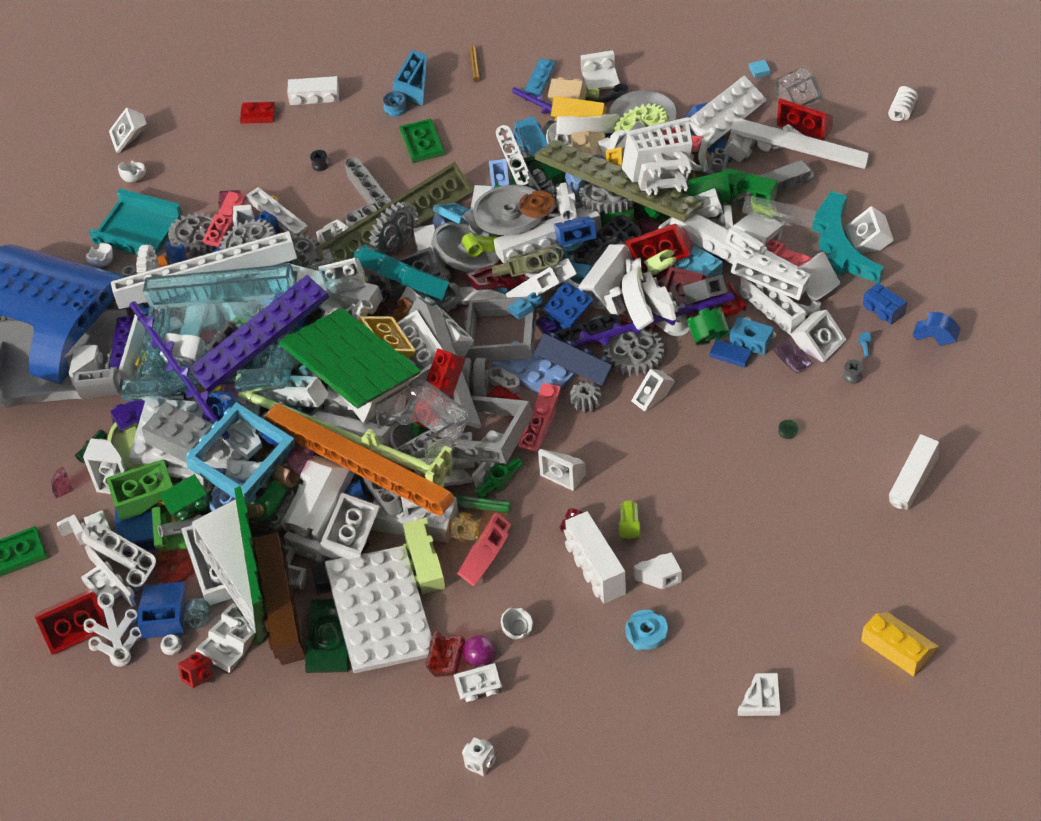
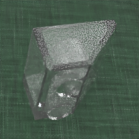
M804 66L776 79L775 94L781 99L805 107L823 100L814 75Z

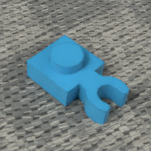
M532 292L528 295V298L524 299L521 297L507 307L509 312L520 320L534 311V306L541 305L542 299L541 296L537 297L536 293Z

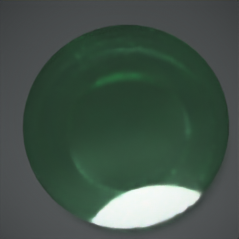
M783 420L779 424L778 433L784 439H792L798 433V425L792 420Z

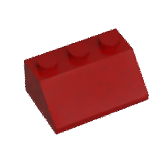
M781 98L778 100L777 126L783 128L789 124L803 135L822 141L825 140L832 129V115Z
M676 223L626 240L625 242L633 259L641 258V268H648L644 261L666 249L674 251L671 257L679 260L690 256L693 247L686 231Z
M92 588L34 614L51 655L97 635L95 632L88 633L84 630V622L87 619H94L97 624L108 629L107 621ZM87 624L86 626L88 628H92L94 625Z

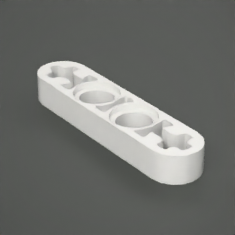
M502 125L496 130L497 140L516 184L528 187L527 179H529L527 166L511 129L508 126ZM502 131H504L507 135L508 141L506 142L503 135H501ZM509 145L515 147L512 153L506 152L505 149ZM519 160L522 164L519 168H514L512 166L513 161ZM522 171L524 178H526V182H523L521 180L519 172Z

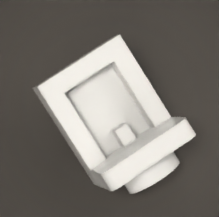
M619 286L610 289V294L604 296L607 309L611 314L619 315L626 311L620 296L623 291Z
M75 515L57 522V527L62 537L74 532L80 545L85 544L82 540L85 525L84 523L80 524Z

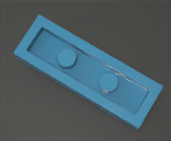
M540 58L524 91L529 92L533 96L542 94L555 68V61Z

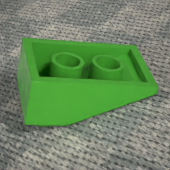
M164 459L106 478L120 521L142 514L161 500L160 493L173 487Z

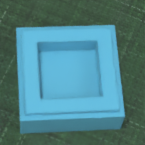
M765 60L749 63V69L754 78L770 75L771 70Z

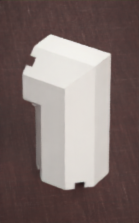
M317 455L314 456V459L310 458L307 460L300 475L303 485L299 484L298 491L281 522L284 530L288 532L292 530L305 538L320 542L340 495L345 493L354 476V472Z

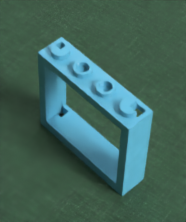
M236 402L232 408L229 407L225 411L220 421H216L213 424L210 432L201 437L199 444L194 449L189 450L186 455L187 468L235 498L234 488L240 485L200 460L237 418L278 442V446L241 486L246 504L274 473L277 466L281 465L294 450V438Z

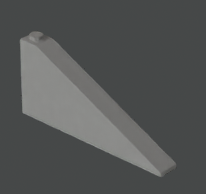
M417 297L408 315L417 310L441 348L456 354L441 309L435 305L434 300L425 297V299ZM461 371L448 410L465 425L480 429L481 423L464 374Z

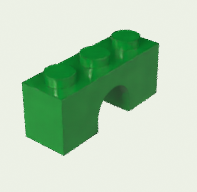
M727 168L730 196L736 199L742 192H750L753 194L752 203L770 207L777 195L778 181Z

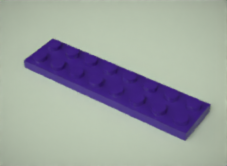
M306 275L189 368V373L206 391L212 392L329 299L328 293L311 277Z

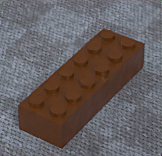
M278 532L253 538L255 545L253 546L254 559L256 558L257 575L260 578L258 584L260 594L263 595L264 599L262 601V608L267 616L265 625L271 637L268 638L271 651L273 650L275 659L278 658L281 665L305 660V650L284 546Z

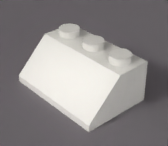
M91 438L83 456L96 492L111 494L106 478L126 471L123 460L110 441Z
M341 493L322 538L319 554L333 559L360 557L380 506Z

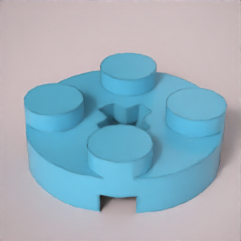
M640 610L633 613L625 627L626 637L636 650L655 649L666 642L668 634L667 622L661 614L659 616L652 610ZM643 627H647L648 629L652 630L648 633L643 632Z

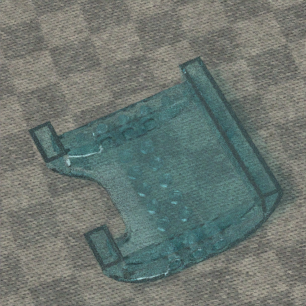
M291 264L146 277L143 294L150 306L148 318L154 317L153 327L163 341L167 333L201 337L205 342L202 353L203 357L207 354L204 351L207 347L206 345L210 344L214 339V335L218 334V331H221L225 326V322L231 320L236 324V327L240 328L295 285V278ZM298 323L220 385L235 384L236 389L240 392L285 388L290 380L294 357L281 347L279 342L286 336L297 332ZM146 329L135 379L123 381L121 397L128 402L168 399L181 391L187 390L186 385L175 370L170 372L165 370L167 362L160 356L161 350L158 346L155 348L151 347L152 337ZM179 362L182 368L187 366L184 365L182 362ZM189 373L188 376L190 377L196 387H202Z

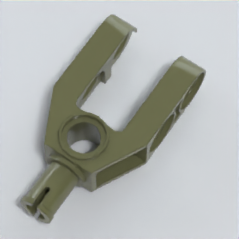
M554 244L513 256L507 260V263L493 266V275L495 278L509 273L511 276H518L552 267L564 257L565 249L560 244ZM554 248H559V249H560V251H561V256H560L559 251L556 250V249H554Z

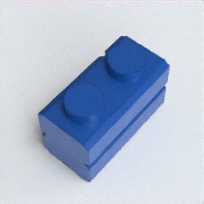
M589 216L554 224L556 240L561 246L597 237L595 223Z
M876 283L866 291L863 297L864 307L868 311H873L881 320L887 321L890 324H893L906 312L907 302L880 283Z

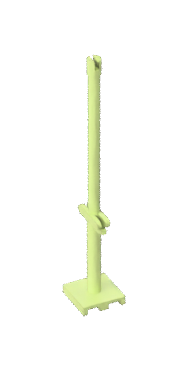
M243 387L242 391L238 393V398L269 410L275 404L282 405ZM282 405L388 460L425 474L427 480L441 487H444V477H451L452 448L444 446L434 462L430 464L379 443L376 434L371 429H368L366 434L361 437Z

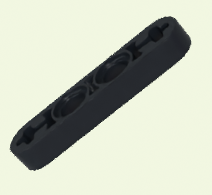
M609 314L559 330L554 334L560 336L561 340H564L563 342L565 343L567 340L575 341L580 338L573 336L575 332L585 331L589 335L598 334L613 329L614 325L610 322L621 325V318L616 314ZM593 326L600 327V330L594 332L590 328Z

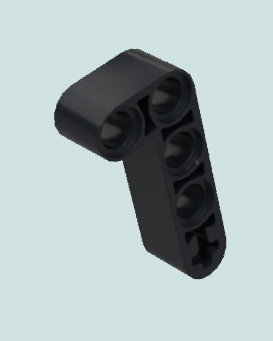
M617 215L596 232L597 237L595 239L585 241L574 251V263L592 265L601 257L610 244L616 245L622 241L626 245V240L632 239L630 238L632 236H641L642 232L627 216Z

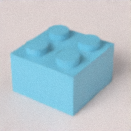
M694 245L690 256L676 260L675 264L671 267L701 273L711 278L722 275L723 262L697 245Z

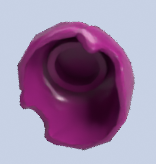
M475 635L466 640L462 650L465 661L474 667L480 664L490 665L495 660L497 653L492 641L483 635Z

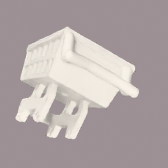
M689 117L630 130L627 133L622 170L632 182H638L641 191H646L649 196L652 192L657 195L658 189L675 187L678 192H681L683 188L684 191H687L686 172L691 173V169L707 172L709 169L706 160L707 147L717 130L714 127L710 128V130H704L690 121ZM675 127L677 133L672 134L670 128ZM690 129L704 137L701 141L698 155L700 165L689 159L692 148ZM666 130L667 135H662L661 131ZM657 132L658 137H653L652 133ZM648 134L649 138L644 139L643 135ZM638 136L640 140L635 141L634 137ZM678 138L679 143H674L673 139ZM664 140H669L670 144L666 145ZM660 141L661 146H657L656 142Z

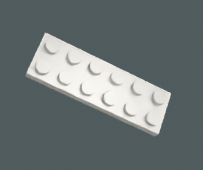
M744 75L689 119L704 130H710L712 127L717 130L708 143L707 148H709L732 129L735 117L745 119L764 104L767 99Z

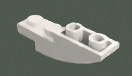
M566 258L506 293L507 298L525 297L535 292L538 297L573 277L577 272L569 258Z
M650 272L643 273L645 282L641 283L646 304L659 316L672 321L676 320L675 312H678L676 302L673 301L671 292L668 293L665 286H658L656 277L653 278Z

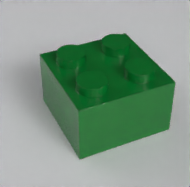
M195 474L159 494L175 521L189 519L192 513L197 510L198 512L205 510L209 507V501L212 502Z

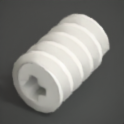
M901 86L898 89L888 112L891 120L905 121L910 117L918 100V94L915 90L907 86Z

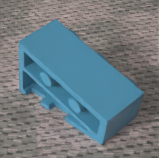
M411 50L393 80L392 91L401 92L405 95L407 101L422 106L427 61L426 54Z
M534 116L515 122L513 136L515 141L522 146V152H525L527 157L535 156L536 152L548 145L546 135L542 133L539 121L535 120Z

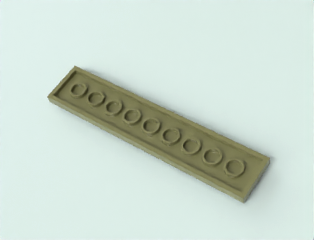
M558 140L552 141L535 153V160L682 222H686L703 208V201L672 188L658 189L657 195L652 192L649 196L646 191H641L638 182L630 180L621 166L592 156L590 153L580 151L576 147L568 146Z
M453 162L314 250L324 265L352 259L357 248L360 249L361 245L364 246V244L370 245L371 240L369 237L372 236L370 231L374 230L372 225L377 224L376 218H381V212L385 213L386 208L391 209L392 204L396 206L397 202H405L414 207L418 214L416 218L419 219L415 224L419 226L435 216L436 213L432 211L434 205L456 203L474 190L456 162Z

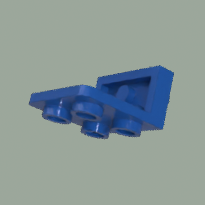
M566 282L543 306L546 319L557 324L562 330L577 325L576 321L593 303V299L588 294Z

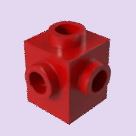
M196 652L178 663L181 681L193 689L214 677L211 659L200 652Z

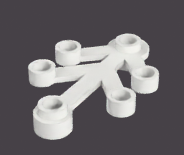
M102 592L99 594L97 601L101 609L104 610L108 629L90 618L85 620L84 630L88 633L95 632L112 641L113 647L102 643L98 637H92L88 642L89 649L92 651L99 650L109 655L113 665L122 667L130 662V649L134 643L142 639L139 628L134 627L130 630V636L123 646L120 640L129 625L137 621V612L134 609L127 610L124 619L117 628L112 610L114 596L110 592ZM104 601H108V602H109V604H107V605L102 604V603H103ZM133 614L135 617L129 618L128 615ZM93 624L94 626L92 628H88L86 625ZM134 632H138L140 635L133 636L132 634ZM92 642L99 643L97 646L91 645ZM122 655L124 658L117 659V656Z

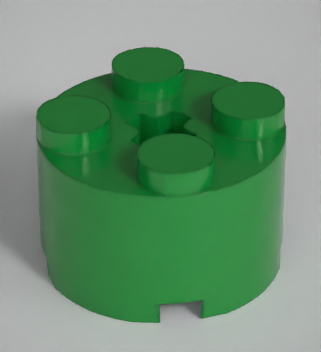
M721 307L711 311L709 308L703 309L698 312V316H693L686 320L697 346L709 344V341L713 339L715 341L716 339L720 340L730 333Z

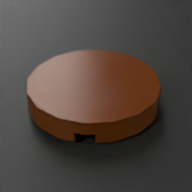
M533 191L529 195L527 193L520 199V211L525 216L531 218L547 216L555 209V199L550 193L545 191Z

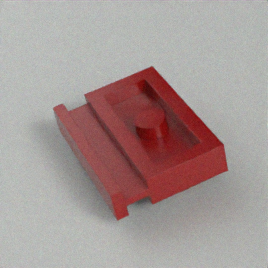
M275 102L242 103L240 123H274Z
M728 281V284H725L727 289L725 294L733 293L734 300L718 304L715 307H721L725 317L737 314L740 310L746 311L744 301L732 282Z

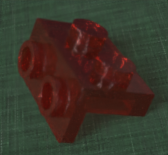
M439 631L433 632L425 664L434 677L453 676L458 673L465 638L462 635L443 637Z

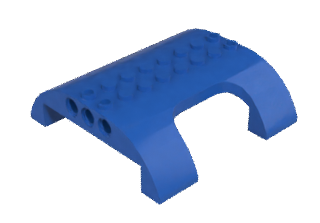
M10 244L0 247V315L33 326L34 333L29 353V373L31 376L61 384L69 375L70 370L65 355L115 299L111 281L128 276L18 245Z

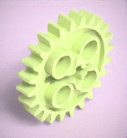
M649 103L644 107V104H642L641 108L636 106L635 110L629 109L630 113H624V117H620V121L616 122L617 126L614 127V132L622 129L628 132L637 121L641 122L645 127L669 122V117L661 105L657 106L654 104L651 106Z

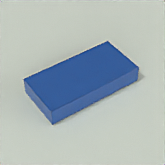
M716 339L709 357L745 368L752 350Z

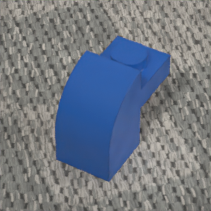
M929 312L926 320L917 322L913 336L916 340L933 336L938 344L942 346L957 342L961 328L947 314Z

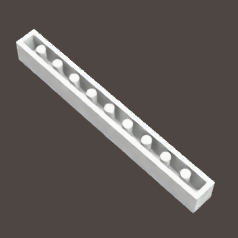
M287 231L111 281V286L118 308L122 309L130 307L129 305L133 301H136L137 304L146 303L150 300L163 298L248 272H254L265 267L297 259L290 233Z

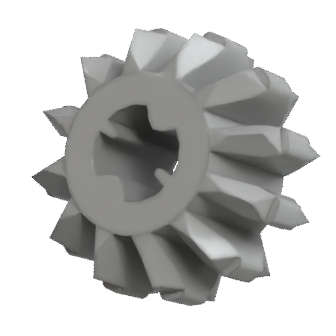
M588 380L586 383L580 381L579 385H573L572 390H570V403L572 406H575L576 411L582 409L583 413L586 410L592 412L593 408H598L599 403L602 401L601 389L597 387L595 382L590 384Z

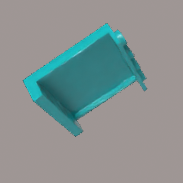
M119 189L116 193L119 201L97 230L89 229L92 242L97 245L106 243L111 245L112 249L138 255L141 245H151L156 255L169 237L168 232L171 223H176L175 219L181 220V216H183L180 204Z

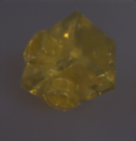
M460 512L449 522L451 537L456 538L458 542L475 541L479 538L481 518L471 517L472 514Z

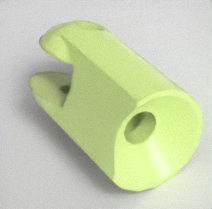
M666 249L645 260L644 263L648 267L647 272L654 276L674 265L676 258L671 257L674 251Z

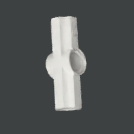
M560 183V186L556 188L558 211H560L561 219L565 221L572 220L576 217L575 195L572 193L571 186L567 183Z

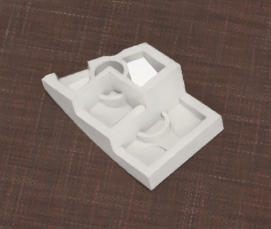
M232 603L222 613L221 620L209 630L208 638L196 648V652L209 657L214 665L230 673L248 650L256 633L247 623L246 618L238 612L236 604Z

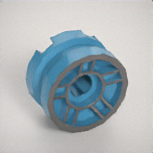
M394 91L384 95L383 105L386 114L388 113L391 117H398L406 112V98L403 93Z

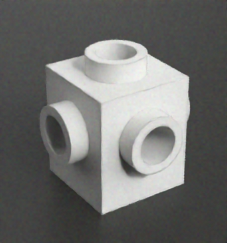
M475 737L470 744H466L462 752L465 767L482 776H485L488 769L493 766L496 758L491 743Z

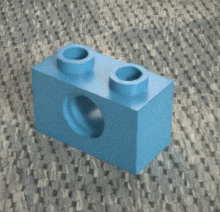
M738 316L730 331V344L765 355L773 340L774 327Z

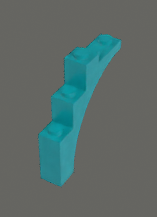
M830 191L812 219V230L822 234L819 240V250L829 253L827 258L836 274L843 276L846 271L869 281L880 283L884 266L860 254L844 234L841 218L846 210L847 196Z
M367 244L361 245L360 249L357 248L353 257L359 258L362 267L398 281L401 285L443 300L449 284L445 279L398 261Z

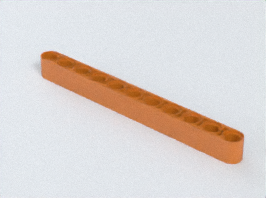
M275 404L262 417V419L293 437L294 442L438 516L443 515L454 501L453 494L447 489L282 405Z

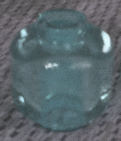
M193 598L187 601L183 612L185 624L195 629L206 626L210 620V604L202 598Z

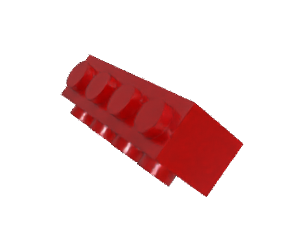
M437 348L412 422L429 429L443 425L466 358Z

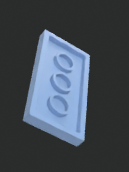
M534 353L533 359L492 362V367H501L517 376L521 385L539 394L542 382L560 386L562 391L574 379V373Z

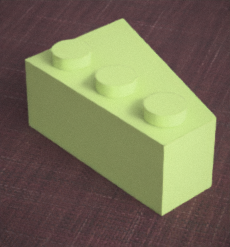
M427 518L403 523L406 543L403 546L406 548L407 555L410 556V565L412 571L415 572V582L417 588H420L421 595L445 589L444 577L432 543V535L429 533Z

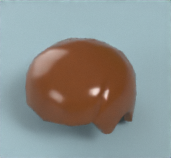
M402 297L401 300H398L397 303L400 306L393 309V318L396 322L405 318L414 304L413 300L408 297Z

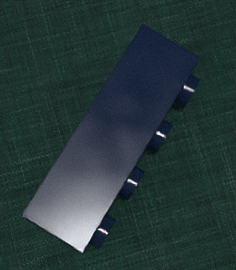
M552 332L549 335L543 333L534 354L601 386L606 385L614 368L610 364L611 360L603 356L598 359L593 356L594 352L586 348L583 351L576 348L577 344L569 340L566 343L559 340L560 336Z

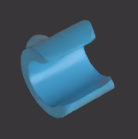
M864 332L860 334L858 342L863 347L865 358H868L867 343L871 342V335L869 332Z

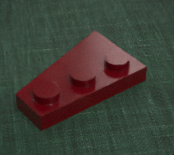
M501 261L467 274L465 280L478 291L517 287L529 279L524 274L511 276L510 273L495 278L492 267L504 264Z

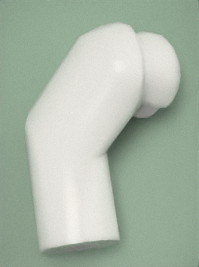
M816 300L812 301L810 306L795 302L805 311V316L821 310V303Z

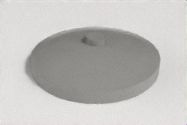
M640 90L626 93L617 98L609 110V114H619L620 118L624 117V113H630L629 109L635 110L636 106L641 108L642 104L646 107L650 103L651 106L654 104L657 106L661 105L667 112L669 121L676 120L674 103L665 95L654 91Z
M505 185L485 192L474 204L473 211L477 225L483 230L497 235H514L532 229L540 223L543 217L531 218L525 216L520 211L519 202L525 194H532L536 190L522 185Z
M449 222L440 225L434 231L431 245L437 257L447 265L471 273L500 262V258L495 252H482L475 257L468 255L462 243V238L466 234L472 233L469 229L470 223L458 224L456 222ZM483 232L481 235H476V236H477V237H486V236H489V235H487L486 233Z

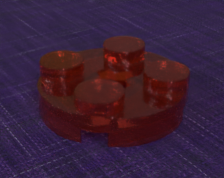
M171 549L158 553L153 568L156 579L163 582V584L187 582L186 579L190 575L192 577L195 571L189 552L186 549ZM173 565H179L175 570L170 568Z

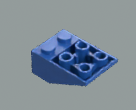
M185 581L144 586L138 608V628L143 639L165 637L171 634L184 635Z

